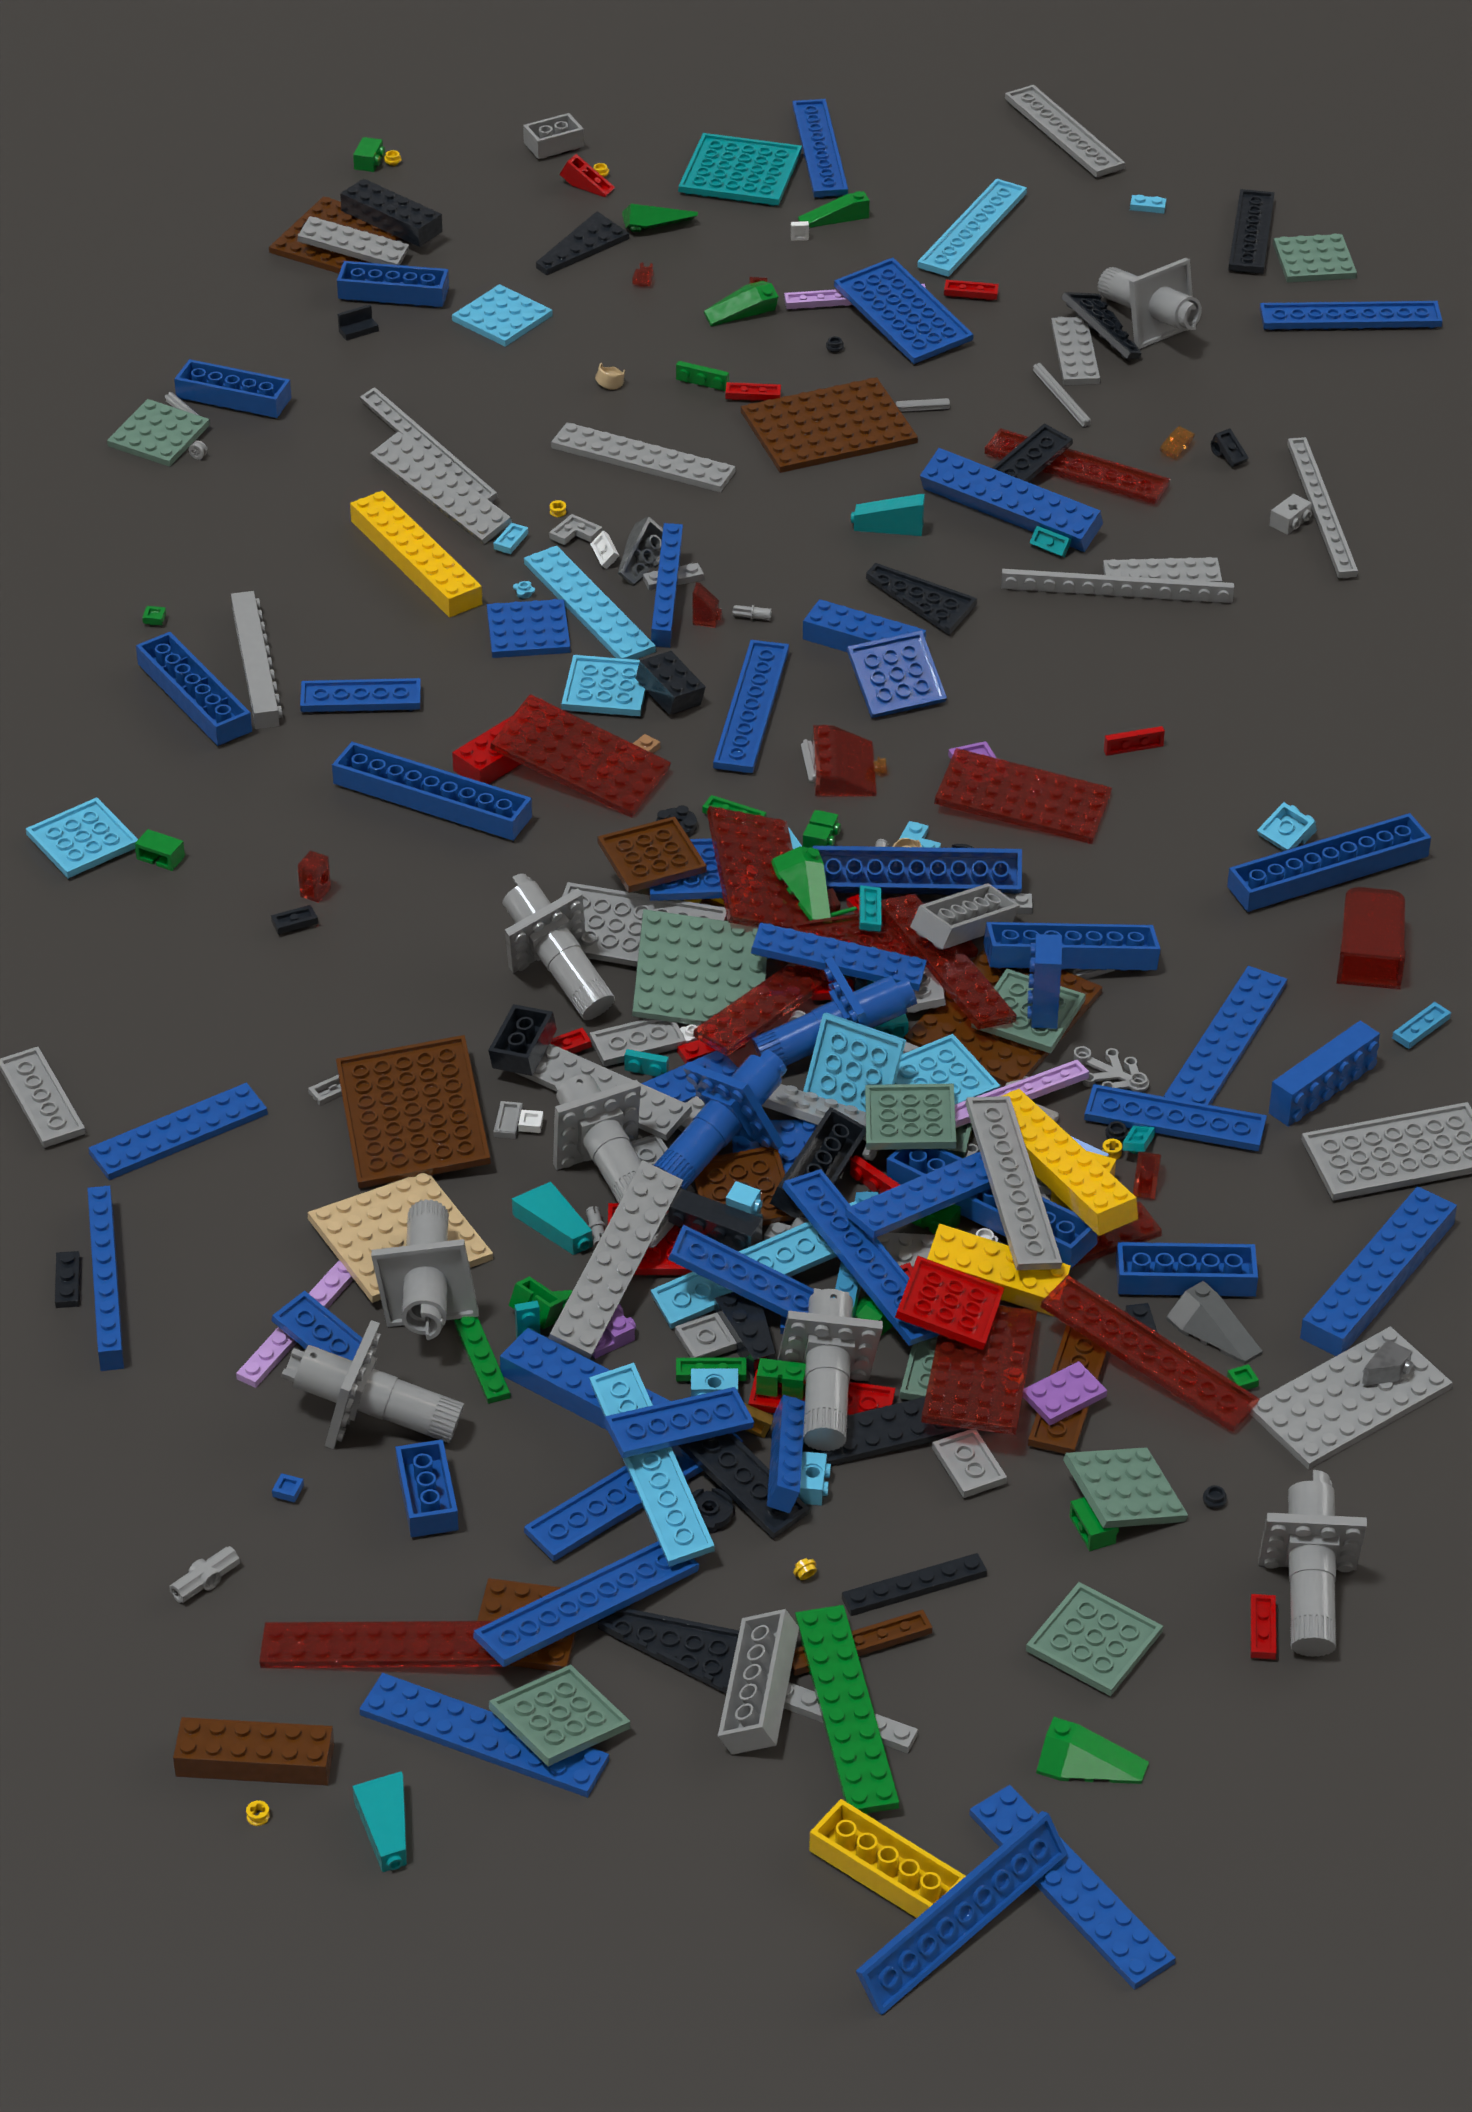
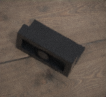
M370 304L337 314L339 333L346 341L379 331L378 324L372 318V306Z

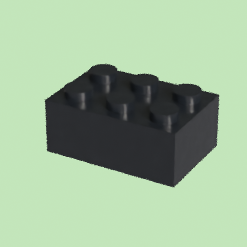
M672 651L658 654L639 662L635 679L669 715L701 705L706 686Z
M513 1004L488 1050L492 1068L533 1076L557 1031L553 1012Z

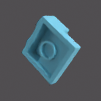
M1283 802L1257 832L1259 836L1286 851L1296 848L1300 842L1305 844L1317 831V827L1313 817L1304 815L1294 805L1289 806Z

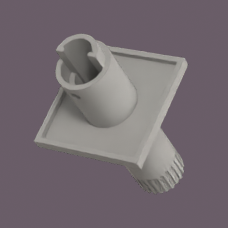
M1183 258L1141 276H1136L1116 267H1109L1100 275L1101 277L1098 282L1100 295L1131 308L1134 343L1139 349L1180 332L1196 330V324L1200 320L1202 308L1199 300L1193 297L1190 259Z
M526 874L513 876L512 879L516 887L504 897L502 902L516 923L505 929L508 966L512 973L518 970L522 971L530 963L541 960L584 1020L600 1016L612 1006L615 996L577 941L585 932L583 894L577 888L550 903L539 885L532 881L530 877H527Z
M580 1074L573 1076L563 1084L555 1085L557 1090L556 1098L560 1105L555 1106L553 1165L556 1170L592 1159L618 1203H620L641 1164V1160L631 1141L638 1140L641 1086L637 1080L601 1091L591 1075Z
M420 1200V1202H416L409 1208L406 1246L375 1249L371 1252L387 1327L404 1325L413 1333L426 1335L427 1340L439 1335L446 1320L479 1316L464 1239L448 1241L449 1213L446 1207L436 1200Z
M814 1288V1293L809 1298L808 1313L788 1311L777 1360L806 1363L803 1440L812 1449L822 1451L839 1449L846 1443L850 1379L869 1381L883 1327V1321L853 1318L852 1297L849 1295V1292L837 1289L821 1290Z
M370 1321L353 1361L312 1345H308L305 1352L293 1348L281 1378L293 1382V1387L336 1403L325 1443L326 1447L334 1449L337 1441L342 1442L346 1432L344 1427L347 1424L349 1425L351 1420H355L358 1411L450 1444L463 1411L464 1403L374 1369L377 1358L374 1357L377 1348L374 1347H377L381 1334L377 1333L380 1323Z
M1313 1470L1312 1481L1298 1482L1288 1489V1514L1267 1513L1258 1556V1566H1265L1270 1569L1289 1567L1291 1649L1297 1654L1311 1657L1325 1656L1335 1651L1336 1570L1341 1572L1356 1571L1367 1528V1517L1335 1516V1490L1332 1487L1329 1475L1319 1470Z

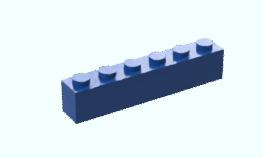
M783 1395L773 1415L767 1506L790 1513L800 1493L805 1401Z

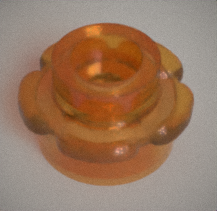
M878 756V760L874 761L875 773L879 772V776L887 774L886 758Z

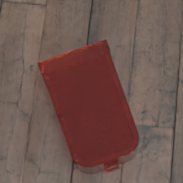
M1365 887L1351 888L1346 892L1336 984L1401 990L1405 962V898L1401 893L1394 890Z

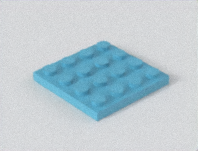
M499 284L452 314V321L506 347L552 317L553 310Z
M573 655L561 703L562 710L641 716L646 689L635 679L640 660Z
M97 797L26 828V835L67 878L135 849V843L138 840Z
M824 1013L803 1091L813 1092L819 1097L834 1099L840 1104L852 1105L857 1107L858 1110L866 1112L865 1085L895 1084L906 1040L829 1013Z
M954 1034L902 1054L895 1084H954L955 1104L966 1101L967 1097H977L1000 1088L998 1082Z

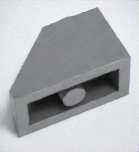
M1387 1339L1364 1367L1362 1383L1372 1385L1399 1381L1412 1368V1351Z

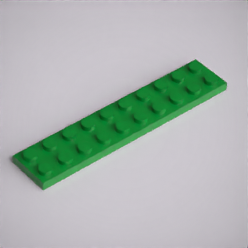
M844 1605L795 1612L796 1624L799 1626L800 1639L844 1801L865 1814L899 1809V1799Z

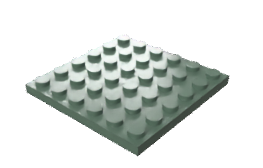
M643 909L632 1016L726 1030L737 1028L740 1032L760 1034L767 957L751 954L759 926Z

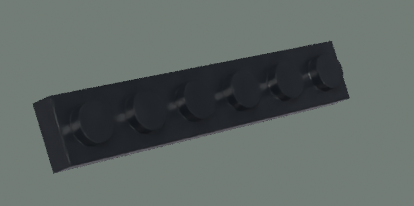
M975 1553L842 1592V1600L850 1616H854L987 1577V1569L979 1554Z

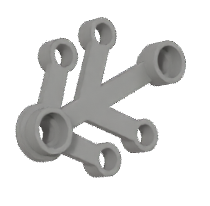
M1080 1046L1074 1050V1060H1078L1083 1066L1089 1065L1102 1071V1073H1089V1078L1082 1081L1086 1087H1093V1084L1098 1081L1120 1079L1122 1080L1120 1082H1103L1102 1086L1143 1092L1148 1089L1149 1080L1144 1073L1139 1072L1137 1059L1134 1057H1127L1124 1060V1068L1130 1072V1075L1123 1072L1117 1049L1109 1048L1106 1050L1105 1059L1111 1063V1066L1091 1057V1050L1087 1047Z

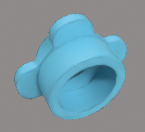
M522 581L519 584L513 585L517 596L522 599L531 597L532 593L535 592V588L531 586L530 581Z

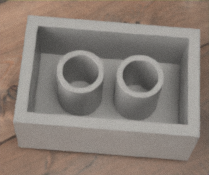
M570 113L523 125L524 144L538 159L584 147V129Z

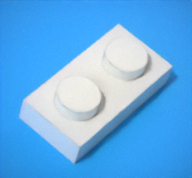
M602 531L592 541L591 546L601 566L607 569L619 557L609 534Z

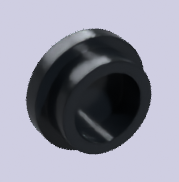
M832 336L826 342V348L831 352H839L844 348V343L840 337Z
M1119 1121L1111 1122L1105 1130V1135L1108 1139H1117L1119 1141L1124 1140L1128 1134L1126 1126Z
M1212 1485L1203 1493V1501L1209 1507L1220 1508L1226 1504L1227 1494L1222 1487Z

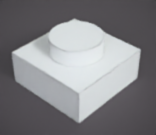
M808 221L791 222V241L809 240Z
M521 1110L518 1130L541 1133L544 1118L543 1111Z

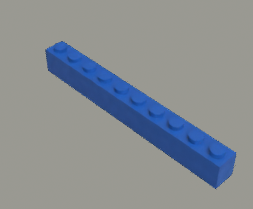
M110 1185L90 1187L87 1189L100 1370L124 1369Z

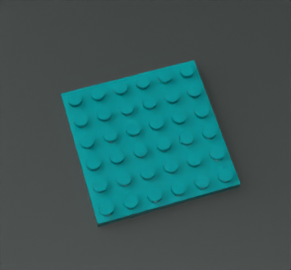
M703 133L678 186V192L697 194L704 197L712 196L720 199L727 198L736 201L764 203L772 206L779 205L801 155L802 146Z

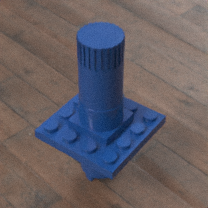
M833 957L824 960L827 967L824 973L827 980L831 981L828 986L832 1001L811 1010L810 1013L752 1038L753 1045L759 1057L768 1049L776 1054L784 1062L785 1066L813 1054L824 1013L875 1028L906 1014L907 1008L917 1004L913 988L908 978L896 983L890 975L853 992Z
M766 1049L760 1057L750 1055L731 1077L687 1062L683 1067L687 1075L686 1078L694 1086L696 1095L704 1102L705 1106L656 1161L654 1166L682 1179L683 1182L680 1188L686 1190L734 1136L740 1135L751 1142L756 1141L767 1148L772 1147L779 1150L784 1143L762 1108V1105L781 1085V1077L787 1071L784 1062L772 1051Z

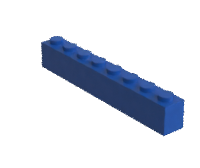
M664 523L651 629V641L656 647L670 648L683 524Z

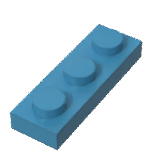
M1433 1002L1395 1030L1392 1039L1410 1049L1448 1021L1451 1017V1012L1438 1003Z

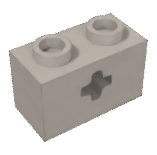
M1292 494L1271 510L1269 526L1288 535L1310 519L1312 515V502Z

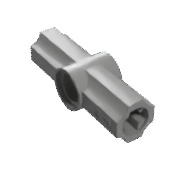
M229 1546L223 1548L207 1560L198 1559L191 1565L189 1573L169 1586L170 1592L177 1602L184 1603L202 1589L212 1590L220 1582L221 1576L240 1564V1558L236 1551Z

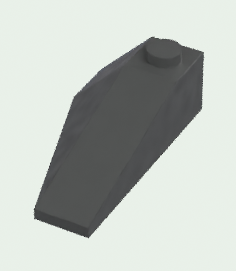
M649 516L635 523L628 537L618 574L631 585L641 579L643 574L656 566L660 560L663 528Z
M1204 1281L1186 1290L1166 1317V1320L1186 1336L1191 1334L1199 1338L1200 1343L1206 1346L1211 1344L1219 1348L1221 1353L1243 1364L1262 1355L1261 1348L1220 1295Z

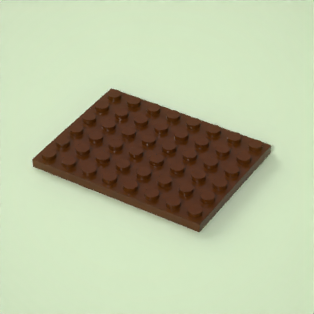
M877 377L741 406L743 417L779 473L918 443V436Z
M984 948L945 991L946 1005L930 1008L904 1036V1039L910 1044L921 1047L954 1034L999 1085L1004 1087L1007 1082L1021 1080L1024 1076L1030 1077L1050 1053L972 1028L971 1025L973 1018L1006 969L1028 976L1033 974V972H1029V968L989 967ZM1061 970L1060 986L1084 993L1085 1001L1059 1042L1102 994L1103 988L1098 984L1064 970Z
M465 1035L336 1059L359 1188L396 1182L408 1177H416L420 1173L434 1175L491 1164Z

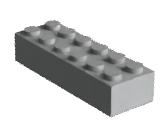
M987 883L920 905L910 927L917 931L916 933L919 936L931 941L936 948L943 950L984 936L986 922H1013L1020 905Z
M786 1609L742 1618L718 1737L731 1754L777 1745L799 1626Z

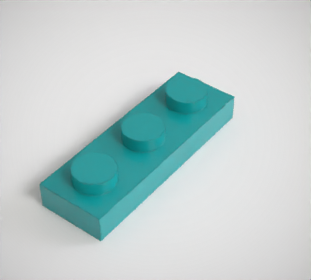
M860 885L859 929L869 932H880L882 925L881 888Z

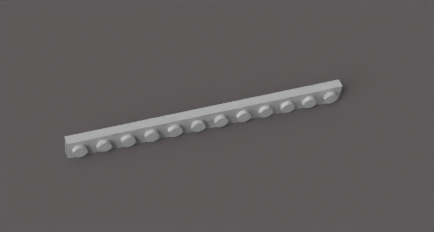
M375 387L360 396L362 403L393 430L402 433L490 502L498 498L496 491Z
M1290 438L1287 443L1307 498L1312 502V511L1338 578L1357 577L1358 570L1307 438Z
M1002 569L1001 589L1233 603L1234 583Z

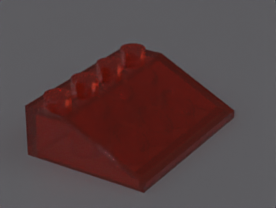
M813 725L812 745L815 796H876L872 741L833 725Z

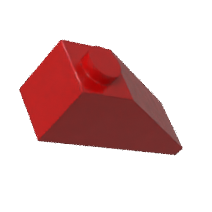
M577 154L567 161L559 174L572 186L602 197H606L615 188Z

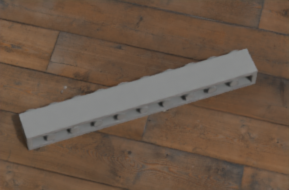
M254 591L232 593V611L255 729L279 726L282 710L281 706H278L280 705L279 694H275L277 693L274 670L272 669L264 622H262L263 617L259 598L255 599Z

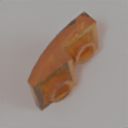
M1178 426L1160 447V452L1177 459L1182 450H1186L1195 434Z

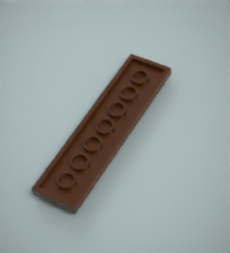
M1072 1307L1050 1375L1079 1361L1099 1380L1117 1325L1118 1316ZM1090 1405L1052 1425H1049L1037 1413L1028 1439V1446L1063 1454L1076 1452Z

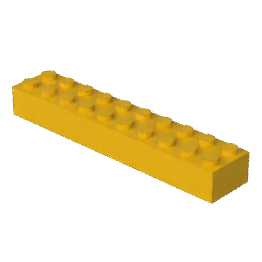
M383 490L350 503L351 522L449 618L483 605L482 586Z
M1017 1089L1002 1095L1010 1096L1034 1174L1098 1236L1138 1220L1136 1197L1024 1092Z

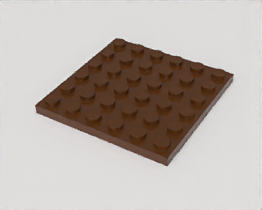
M323 196L269 246V253L338 274L344 261L372 263L297 241L302 225L308 220L309 216L395 241L402 239L342 212L341 201Z

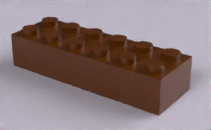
M181 1717L173 1756L176 1777L328 1786L335 1745L333 1726Z

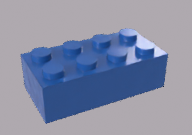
M1036 934L1035 943H1031L1030 956H1034V958L1031 957L1029 972H1033V974L1029 975L1028 988H1032V990L1028 991L1027 1004H1032V1006H1028L1027 1019H1031V1028L1057 1029L1062 966V935Z
M443 1440L396 1446L397 1469L410 1536L417 1537L459 1530L458 1510Z

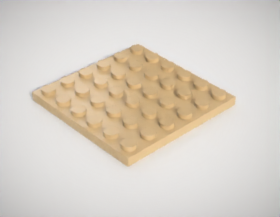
M420 1173L416 1177H408L308 1212L310 1223L372 1303L381 1300L371 1252L375 1249L406 1246L409 1208L416 1202H420V1200H436L446 1207L449 1213L448 1241L464 1239L470 1268L493 1260V1252L432 1176L425 1173Z

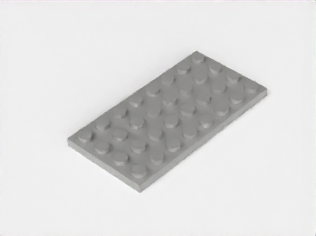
M570 882L567 883L562 895L563 897L577 888L583 894L585 932L577 941L587 958L637 966L643 909L727 921L729 916V909L681 900L650 901V895L628 893Z
M1468 1102L1302 1133L1301 1137L1332 1200L1472 1174V1109Z
M1390 1326L1248 1405L1247 1412L1309 1470L1452 1389L1453 1382ZM1387 1339L1412 1351V1368L1399 1381L1372 1385L1362 1383L1364 1367Z

